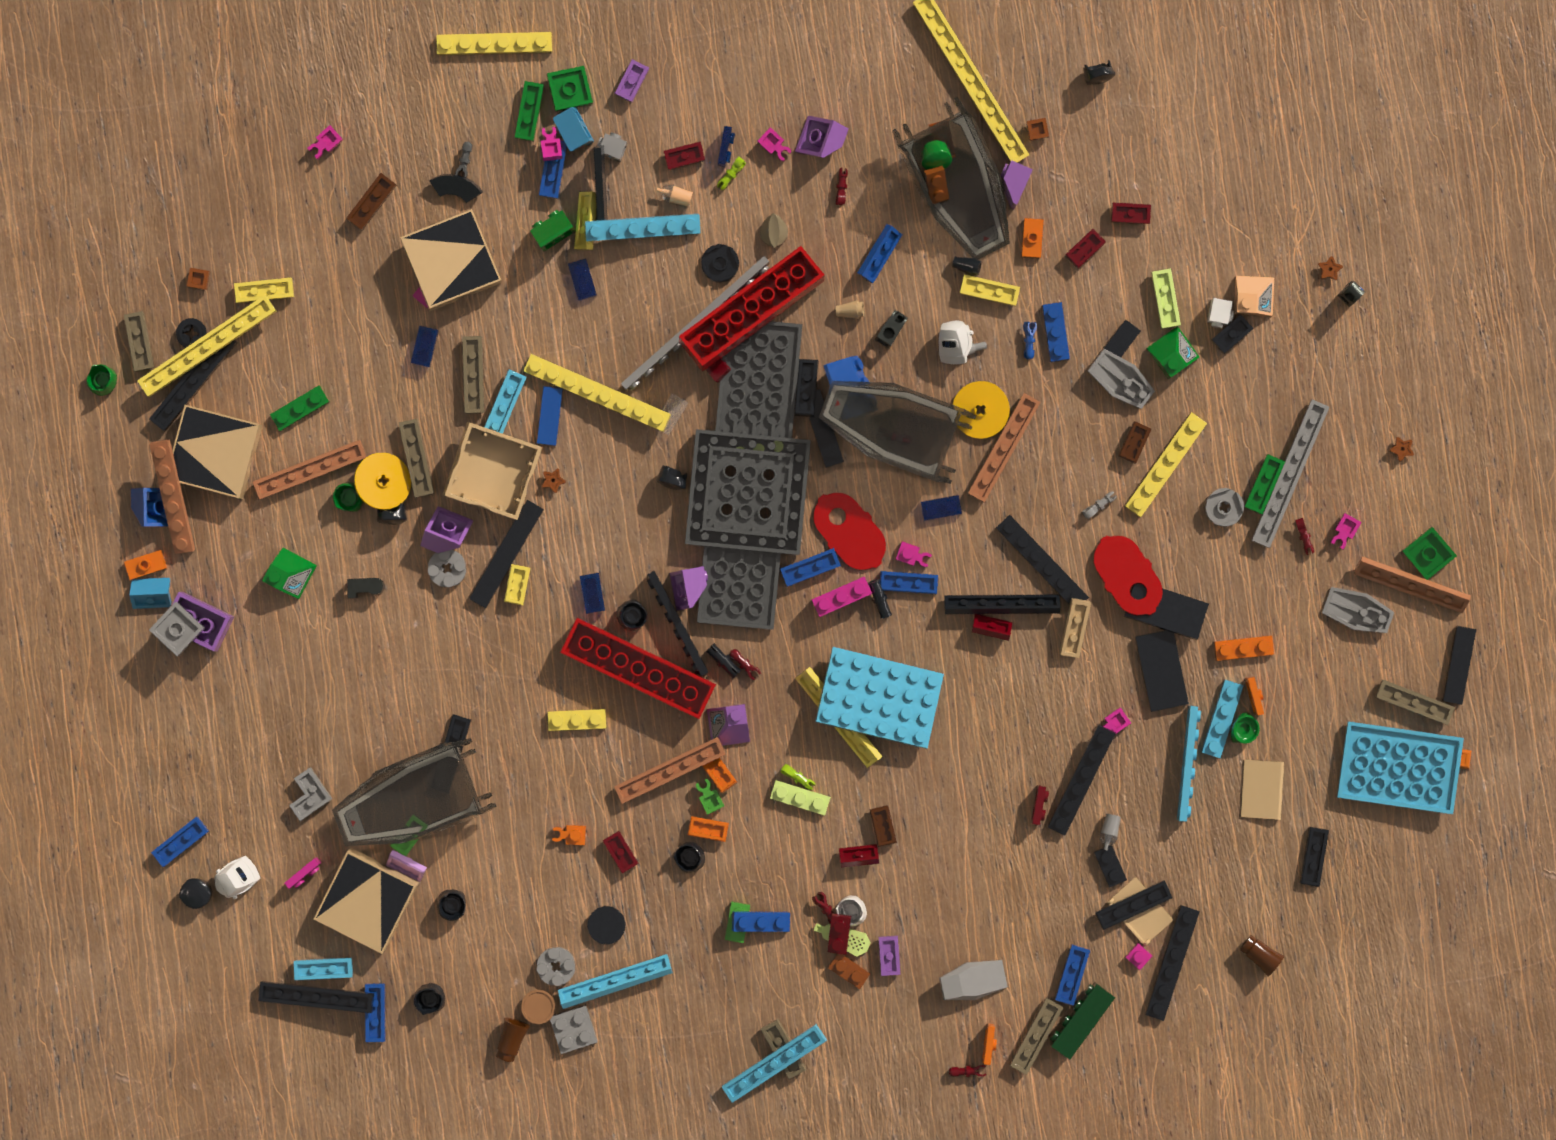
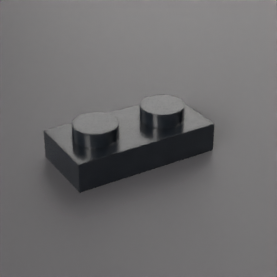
M1240 314L1212 339V342L1225 354L1253 330V327Z
M1111 844L1108 845V850H1104L1103 847L1094 851L1109 888L1127 880Z

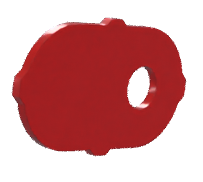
M831 493L820 496L814 510V523L817 530L828 542V547L830 549L834 548L841 559L854 569L865 570L877 568L881 565L886 551V541L883 533L872 521V516L869 512H865L851 496L844 493ZM835 508L842 509L846 514L845 521L840 525L833 524L829 519L831 510Z
M1124 536L1103 537L1095 550L1093 561L1097 573L1104 582V588L1112 594L1117 604L1125 612L1138 616L1152 615L1156 612V607L1159 605L1163 594L1161 582L1152 569V563L1144 557L1139 547L1131 539ZM1134 584L1145 586L1147 594L1143 599L1137 600L1131 596L1130 588Z

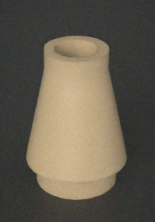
M856 300L843 305H836V316L860 319V317H864V304Z

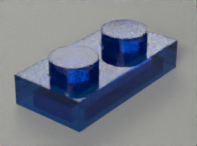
M724 126L718 158V166L726 167V163H730L732 152L729 151V146L734 144L735 133L732 132V127Z
M587 259L568 263L578 301L597 296Z
M419 326L411 359L412 364L430 368L439 330Z
M959 495L921 502L924 521L962 514Z
M599 573L580 576L586 614L606 611Z

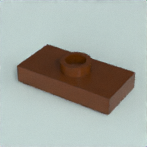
M1133 421L1118 456L1136 464L1151 432V428Z
M889 806L869 809L878 847L897 843Z

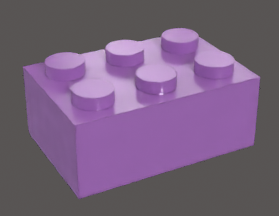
M178 592L173 604L178 602L205 628L193 642L212 651H218L234 616L189 594Z

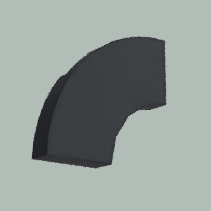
M443 174L429 181L440 197L447 194L456 195L466 203L483 192L472 180L458 175Z

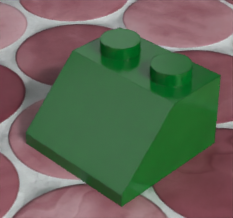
M555 210L548 215L549 219L542 222L540 220L532 225L533 229L530 232L543 252L576 232L563 210L560 212Z

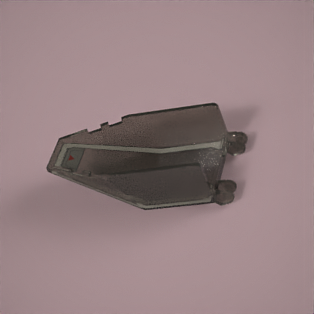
M956 97L954 98V103L960 111L957 114H953L951 106L946 102L944 107L949 118L912 136L907 124H903V130L908 136V139L902 141L897 129L892 130V133L915 186L935 220L972 258L980 259L1010 244L1008 220L1006 217L1007 207L1004 195L1005 185L975 118L967 112L960 99ZM939 140L947 144L952 156L950 166L944 169L949 200L933 204L927 192L924 175L925 168L921 165V151H923L924 146L928 142Z
M832 381L819 418L866 456L936 482L940 481L951 484L952 480L945 476H939V472L942 468L950 473H955L956 469L943 465L945 456L957 425L972 429L970 424L959 422L961 414L970 419H975L976 415L963 408L895 383Z
M472 739L442 743L375 771L368 780L358 786L359 788L332 809L344 845L406 843L436 834L496 808L495 803L481 807L479 801L489 799L493 795L489 792L479 797L477 796L463 759L475 754L476 750L470 749L465 753L460 751L459 747L469 745Z

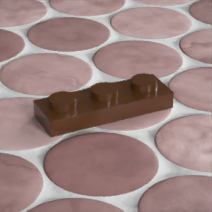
M380 173L346 219L363 230L397 185Z

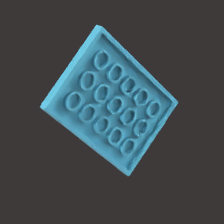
M832 647L815 722L927 749L944 674Z
M1347 721L1337 798L1453 814L1464 738Z

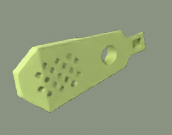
M816 923L814 931L821 933L823 938L829 941L831 924L822 926ZM850 929L849 940L851 941H848L847 952L856 957L866 953L871 943L867 934Z

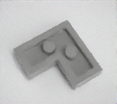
M311 767L294 778L305 795L289 806L301 821L333 799Z

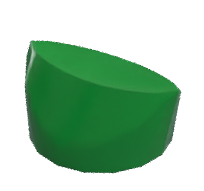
M1248 711L1239 715L1232 726L1231 741L1233 743H1251L1259 734V723Z

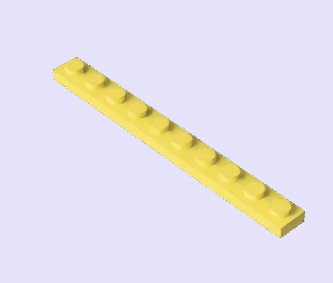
M915 0L913 2L914 7L1009 161L1013 160L1018 163L1028 157L1029 153L934 0Z

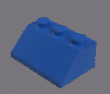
M851 356L823 365L831 390L833 385L870 387L869 380L863 372V363L858 356ZM849 392L840 415L841 419L855 418L875 411L876 401L874 396L871 394Z

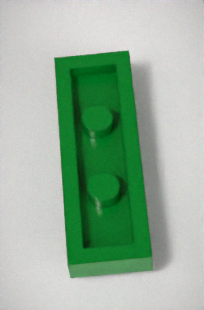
M525 81L515 139L534 142L544 84Z
M318 385L273 412L270 416L279 431H282L330 401L321 386Z
M1269 454L1266 455L1244 505L1245 508L1261 515L1263 514L1285 461Z

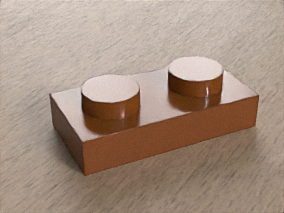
M943 166L925 170L924 175L930 204L949 200Z
M836 954L828 966L830 970L858 989H861L871 974L843 954Z

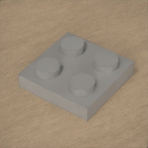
M175 602L149 631L176 656H179L205 628L178 602Z
M586 1005L553 1015L550 1019L561 1054L598 1042Z

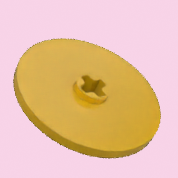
M976 381L964 386L955 396L952 406L953 409L959 410L955 419L957 427L966 435L979 439L989 438L999 433L1006 425L1010 414V405L1005 393L995 384L986 381ZM978 405H985L986 408L984 410L986 413L984 415L976 413Z
M375 453L366 457L358 465L354 475V485L358 496L365 504L375 509L388 510L397 507L407 498L411 489V478L407 466L398 457L389 453ZM381 477H383L384 480H387V483H385L384 486L382 483H379L378 481L381 479Z

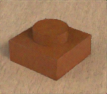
M1046 118L1026 122L1030 141L1049 138Z
M190 268L187 287L207 290L210 271Z

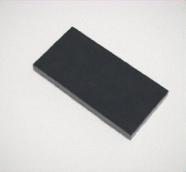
M1134 584L1131 596L1137 600L1143 599L1147 594L1145 586ZM1162 588V599L1156 607L1155 613L1150 616L1132 615L1127 612L1124 614L1126 618L1198 640L1209 603Z
M1164 630L1136 636L1135 640L1150 711L1153 712L1189 704L1174 633Z

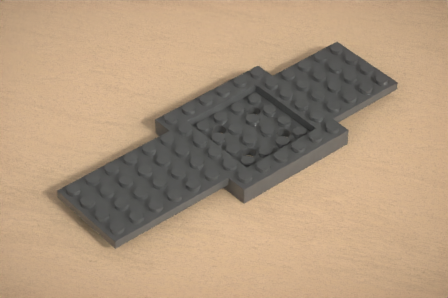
M770 321L723 356L722 359L731 368V371L720 380L715 431L696 429L685 544L704 546L702 567L704 566V570L707 572L708 581L706 588L699 597L698 623L774 630L781 553L800 555L811 440L792 438L803 324ZM774 441L783 443L782 451H774L776 447L775 443H773ZM759 443L764 446L765 450L758 451L753 450V448ZM728 466L736 468V474L732 477L725 474V469ZM770 469L774 472L775 476L772 480H766L763 477L765 470ZM724 504L732 506L733 511L731 514L724 515L721 508ZM765 507L771 511V515L767 519L760 516V510Z

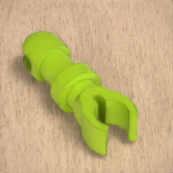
M738 157L731 166V169H727V174L719 180L717 188L721 186L720 190L726 189L732 178H736V173L746 165L742 158Z
M787 764L783 765L780 770L782 774L793 778L794 782L801 783L809 790H813V787L809 784L816 785L811 779L802 776L803 773L796 772Z

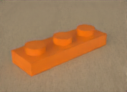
M1272 635L1214 642L1216 661L1274 655Z

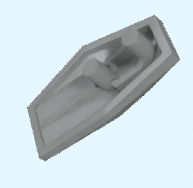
M1106 349L1101 351L1087 370L1112 397L1140 409L1143 408L1155 392L1136 365Z
M1331 587L1322 611L1326 616L1353 630L1379 633L1388 632L1394 615L1392 610L1366 593Z
M1002 960L966 962L939 977L943 1000H977L1008 987Z

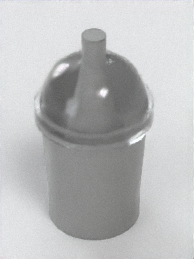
M1106 813L1101 833H1099L1100 841L1105 845L1104 850H1108V846L1114 845L1116 840H1118L1120 816Z

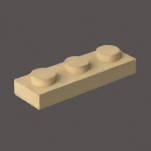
M1071 598L1059 652L1060 655L1080 657L1091 607L1090 601Z

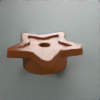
M1330 256L1327 262L1318 263V266L1322 269L1321 279L1327 277L1335 281L1338 279L1337 272L1343 266L1335 263L1333 256Z
M1396 437V444L1389 451L1395 453L1399 462H1401L1405 456H1414L1410 448L1413 441L1411 439L1403 441L1401 438Z
M558 468L552 473L543 472L545 481L542 484V488H551L554 493H557L558 487L566 483V480L560 477V469Z

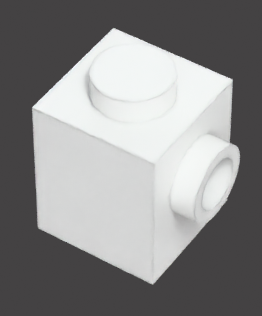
M1217 298L1211 299L1207 322L1212 323L1211 326L1216 328H1223V326L1232 322L1234 311L1231 310L1233 301Z

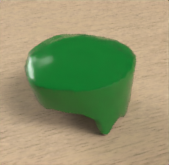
M935 140L928 142L924 146L923 151H921V165L925 170L943 166L946 169L952 162L949 148L943 141Z
M92 365L86 379L87 387L98 396L108 395L117 384V374L106 365Z
M352 482L338 485L333 492V501L338 509L357 512L364 503L358 496L355 485Z

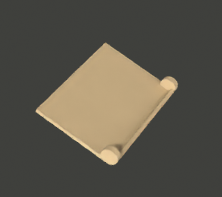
M1244 760L1241 817L1281 820L1284 762Z
M1135 877L1107 901V904L1116 903L1146 888ZM1159 904L1123 922L1139 941L1146 946L1173 919Z

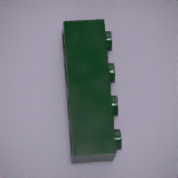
M1096 982L1093 985H1088L1084 991V994H1086L1084 998L1074 1004L1072 1008L1074 1009L1073 1013L1063 1019L1061 1023L1063 1025L1059 1032L1056 1030L1050 1037L1051 1047L1069 1060L1115 999L1111 993Z

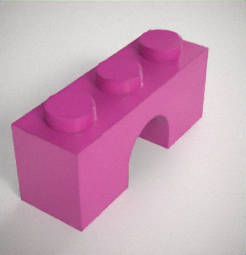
M864 576L812 599L818 616L821 617L871 595L872 592Z

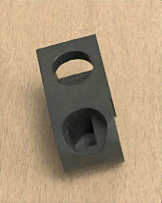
M1350 281L1337 296L1350 307L1365 291L1355 281Z
M895 310L880 330L875 341L890 349L908 317Z
M380 578L347 579L348 598H358V593L363 592L375 595L381 594L384 591L385 584Z

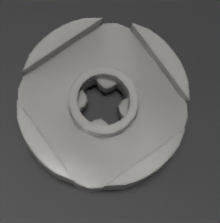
M1228 488L1217 489L1206 499V515L1215 525L1231 526L1239 521L1244 511L1242 497L1234 490ZM1222 502L1230 506L1226 513L1219 509Z
M449 550L435 553L429 560L428 574L435 584L441 587H452L461 583L465 578L466 563L463 556L457 551ZM450 563L452 572H446L445 574L442 566Z
M562 947L546 949L537 961L539 977L549 985L560 986L567 983L575 972L573 955ZM560 962L561 970L553 971L551 963Z

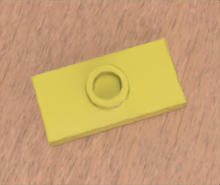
M511 564L504 602L524 605L531 568Z

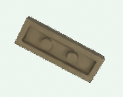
M144 312L125 314L124 319L134 371L155 368Z
M779 1019L761 1028L773 1052L791 1041ZM800 1058L783 1070L787 1077L791 1079L804 1072L807 1068Z

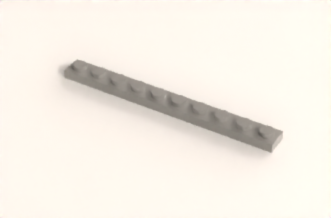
M763 256L625 379L621 385L626 390L629 388L631 390L635 389L640 384L638 380L643 376L647 378L653 373V367L657 363L663 364L669 358L667 355L672 350L676 352L682 347L679 343V336L738 293L743 287L753 282V278L758 273L760 276L769 269L767 266L769 265L768 259Z

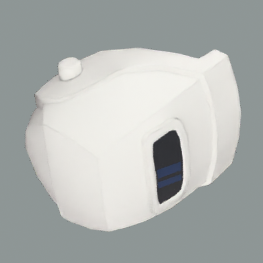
M950 321L943 323L940 327L939 356L943 363L963 364L967 362V355L972 347V335L974 332L962 321Z
M246 856L233 860L221 870L218 869L216 871L217 874L214 876L217 891L225 895L226 898L233 897V899H236L238 894L249 890L260 880L255 865Z

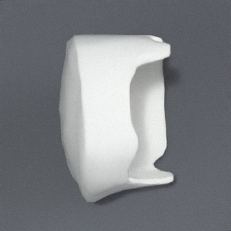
M850 895L843 898L836 907L837 914L851 916L850 927L857 926L866 919L867 910L865 904L857 896Z

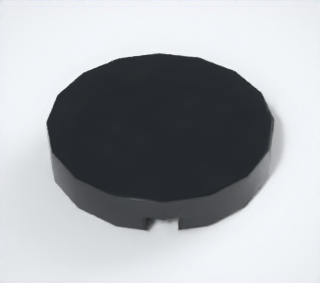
M716 244L705 251L702 256L701 266L707 278L714 282L722 283L729 281L736 275L739 269V259L733 248L724 244Z
M602 906L591 913L587 928L590 936L598 943L612 944L622 937L626 922L624 915L613 906Z

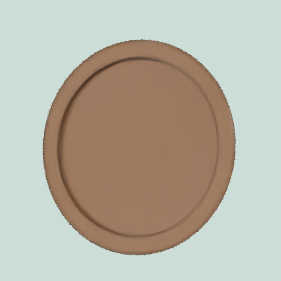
M544 990L530 991L522 1000V1014L526 1020L533 1024L546 1023L554 1015L555 1001Z

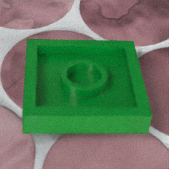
M584 66L546 74L555 112L567 110L571 107L576 108L593 104Z
M1432 526L1402 550L1427 580L1457 557Z

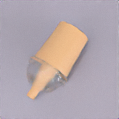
M673 184L665 185L662 189L657 188L656 192L661 193V198L666 203L670 202L687 207L690 205L693 192L676 187Z

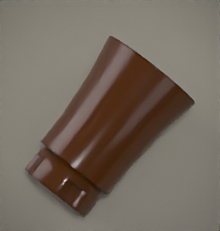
M1252 935L1247 938L1240 948L1245 953V956L1252 960L1268 977L1284 958V955L1273 950L1259 939L1256 940Z
M504 1018L496 1057L506 1062H514L515 1056L518 1054L521 1043L530 1026L514 1018Z

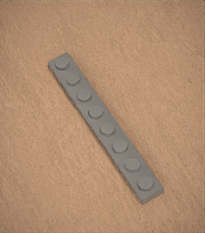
M1313 399L1310 400L1285 459V464L1251 541L1270 548L1329 410V406Z

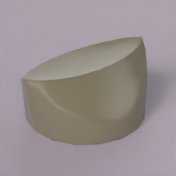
M774 213L768 216L760 228L761 239L765 244L774 248L783 244L788 237V228L785 222Z

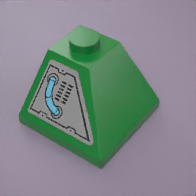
M1178 326L1146 348L1167 379H1170L1199 358V355Z
M283 547L271 563L262 581L300 599L317 565Z

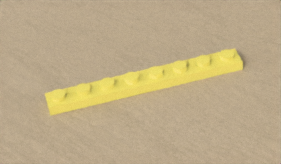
M266 295L262 296L137 380L146 395L151 397L276 313V309Z
M533 354L530 355L525 366V373L664 432L671 417L670 413Z

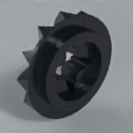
M194 318L183 320L176 329V338L185 348L207 334L204 324ZM193 325L194 332L199 335L193 336L191 341L190 336L184 334V332H190Z

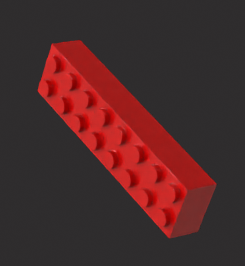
M800 246L679 336V343L703 372L823 283L825 275L803 247Z
M576 618L560 652L700 719L716 686L715 683L580 618Z

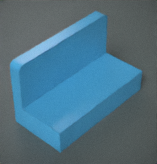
M571 107L553 117V121L569 151H574L583 145H589L594 142L577 108Z
M170 578L133 579L129 594L132 608L171 607Z

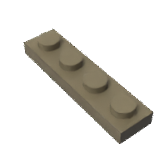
M464 336L462 341L465 414L485 413L482 336Z
M418 419L399 422L414 496L417 498L434 494Z
M1381 680L1375 698L1445 725L1449 724L1455 708L1386 680Z
M1045 998L1009 1064L1011 1067L1026 1075L1028 1074L1063 1006Z

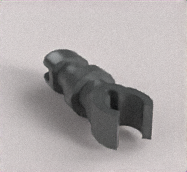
M470 142L463 143L461 158L459 157L460 165L455 175H458L463 168L464 177L467 178L468 176L467 165L468 163L470 164L469 155L472 152V144Z

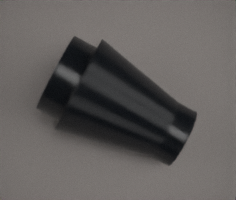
M955 256L952 268H956L970 276H978L982 261L978 260V258Z

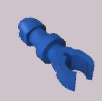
M1024 322L1023 330L1026 338H1024V342H1026L1024 357L1025 359H1033L1035 350H1033L1035 338L1033 336L1037 330L1036 322Z

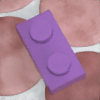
M632 59L615 95L632 103L649 71V67Z
M898 935L879 937L881 976L901 975Z

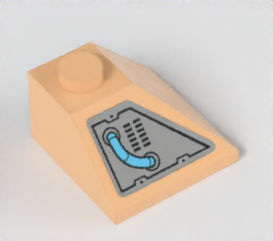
M1235 276L1234 314L1272 316L1274 278Z

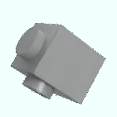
M611 132L610 135L605 133L604 138L600 137L597 145H604V155L606 157L621 162L628 144L627 141L621 139L620 135Z

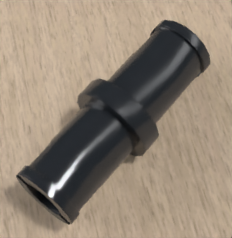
M880 579L868 582L873 595L872 601L877 606L880 618L884 619L891 616L892 613L886 600L888 597L883 592Z
M715 643L706 650L717 662V666L722 667L732 679L741 671L729 659L730 656L728 654L725 655Z

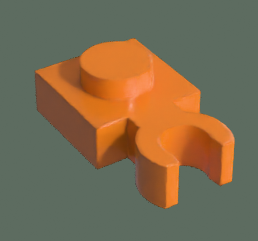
M566 825V830H563L561 827L553 828V831L560 832V837H554L552 841L559 842L562 839H566V845H585L586 826Z

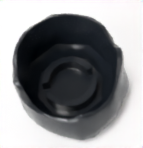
M1108 60V64L1102 63L1090 67L1084 65L1083 67L1087 85L1105 83L1116 74L1110 60Z
M663 465L656 481L669 489L685 490L688 474L682 475L680 471Z
M400 503L397 507L388 510L377 509V522L396 525L407 521L405 504Z
M634 599L620 605L616 613L620 625L629 631L639 630L645 624L648 615L641 603Z
M685 842L676 850L674 860L684 873H693L704 866L705 854L696 843Z
M192 878L182 885L179 898L189 908L199 909L210 901L213 891L205 880Z
M452 889L444 890L437 898V910L443 919L454 921L464 915L466 898L463 892Z
M434 983L422 985L416 990L414 996L415 1008L422 1015L441 1010L445 1006L444 990Z

